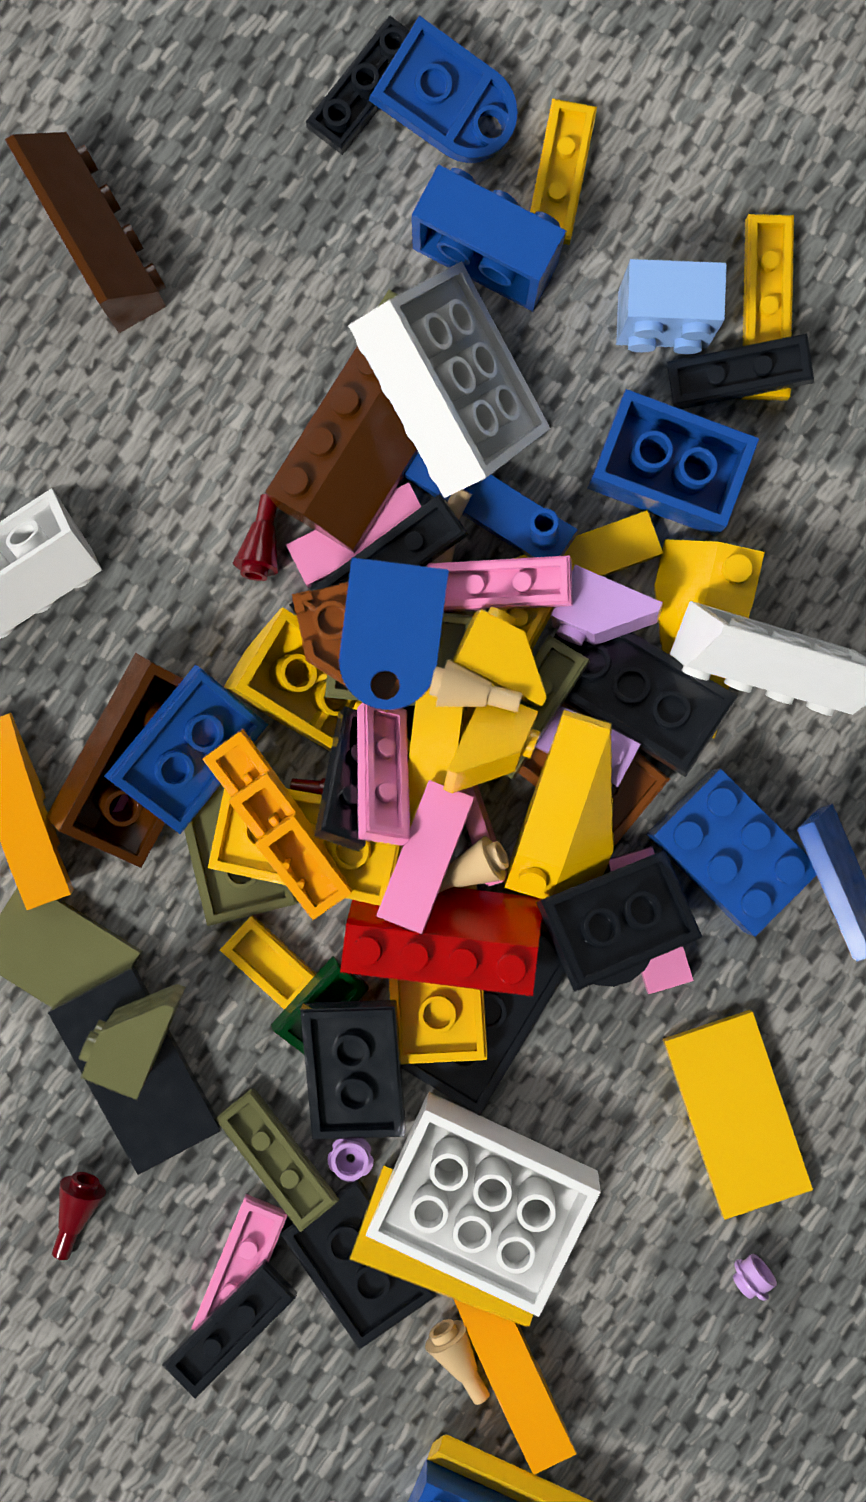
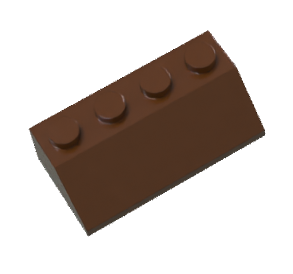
M67 132L12 134L5 138L6 143L96 300L118 333L125 331L165 308L166 305L159 292L166 289V286L153 263L144 267L136 253L144 248L130 223L121 227L114 213L120 211L121 208L107 183L98 188L91 175L97 172L98 168L85 145L83 144L75 148Z
M358 346L265 491L267 496L281 511L317 530L353 553L357 551L418 453L413 441L407 436L404 425L392 403L383 393L380 382Z
M137 653L134 654L46 815L58 831L142 868L165 822L109 781L105 775L184 678ZM126 794L128 801L124 809L119 812H113L121 795Z

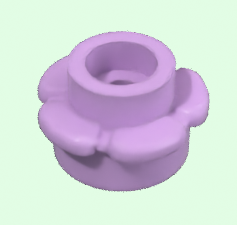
M346 1138L334 1141L332 1145L333 1150L328 1154V1165L330 1170L341 1180L354 1182L371 1171L374 1159L370 1156L371 1146L364 1138ZM348 1154H353L355 1156V1160L353 1162H349L346 1159V1156Z
M755 1254L749 1255L744 1260L737 1259L734 1263L736 1273L733 1275V1279L739 1290L749 1299L757 1296L760 1300L766 1301L769 1298L768 1292L777 1285L776 1279L769 1267Z

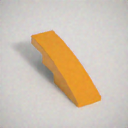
M8 713L0 716V842L25 908L30 910L71 895L74 888L57 849V846L60 844L51 821L46 817L48 813L43 803V800L46 798L13 715Z
M241 729L204 756L203 761L231 796L229 803L257 838L255 845L312 920L352 893V889L321 839L314 836L315 830L244 729Z
M454 1299L489 1382L533 1475L576 1455L577 1452L539 1364L531 1353L520 1325Z

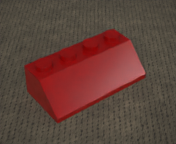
M451 887L438 893L423 934L377 917L379 905L352 900L346 922L340 972L533 996L542 915L536 902L542 899L533 896Z

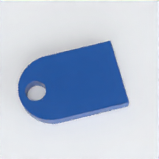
M420 15L369 98L371 103L443 154L464 163L482 162L499 153L511 138L517 122L515 95L506 79ZM482 116L496 118L501 126V135L496 138L484 136L478 127L479 118Z
M351 558L339 667L346 687L358 700L376 709L396 710L415 703L427 692L431 686L433 674L437 666L449 570ZM384 671L395 674L400 683L398 693L393 698L387 700L377 698L371 689L373 678L378 673Z

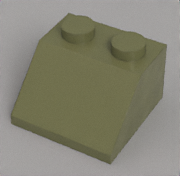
M175 984L115 1009L107 1022L99 1019L94 1031L89 1033L79 1056V1059L87 1062L81 1078L137 1100L151 1073L186 987Z

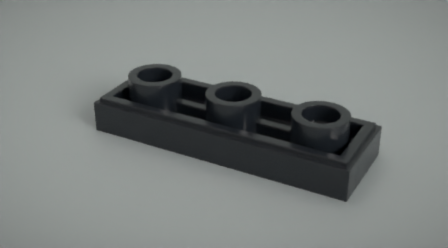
M389 16L306 120L307 129L343 155L379 110L377 106L369 101L370 95L410 30L392 16ZM363 80H369L372 82L370 85L367 86L359 84Z

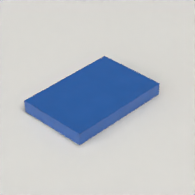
M195 665L110 768L105 777L181 834L221 784L203 761L204 756L241 729L245 730L254 743L269 724L203 669Z
M830 804L817 809L798 827V833L852 958L857 962L866 959V879L834 805Z

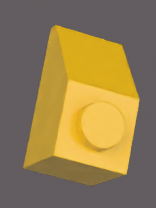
M490 607L488 613L483 610L475 612L451 661L486 679L493 686L522 693L521 700L533 706H543L546 694L525 631L514 626L517 619L495 607Z
M522 704L519 705L518 712L491 705L476 707L447 770L443 790L455 793L515 772L521 756L531 758L541 732L533 729L538 711Z

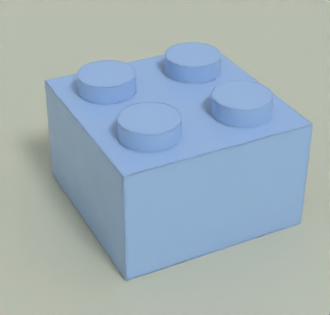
M630 259L618 290L616 345H628L629 351L638 353L651 352L656 347H674V352L679 354H696L701 352L702 348L707 349L725 319L726 263Z

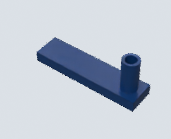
M418 452L403 477L434 497L439 494L443 496L437 484L431 479L428 468ZM489 475L487 478L464 488L472 496L462 515L529 558L563 556L578 534V529L557 517L554 511L541 507L493 475ZM451 495L444 498L446 502H448Z

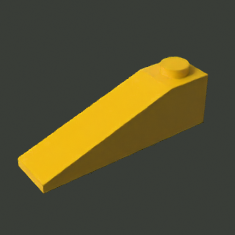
M664 540L663 554L660 556L654 582L655 599L663 602L658 629L660 643L664 652L671 655L670 652L689 601L749 618L765 552L715 541ZM711 674L710 679L729 690L730 686L724 683L725 678Z
M284 607L279 609L246 648L224 685V688L237 698L330 752L338 713L344 706L357 710V707L362 703L357 700L325 697L327 674L306 661L297 616ZM408 739V754H409V751H410V743H411L409 739Z
M563 710L512 852L504 888L545 899L604 875L614 849L611 780L612 736L610 723Z

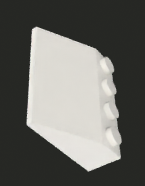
M462 261L388 300L348 325L356 339L359 350L368 360L380 382L383 393L392 403L404 425L407 436L413 441L428 468L431 479L437 484L444 498L487 478L551 429Z
M428 1092L365 1236L539 1317L601 1192L598 1171Z

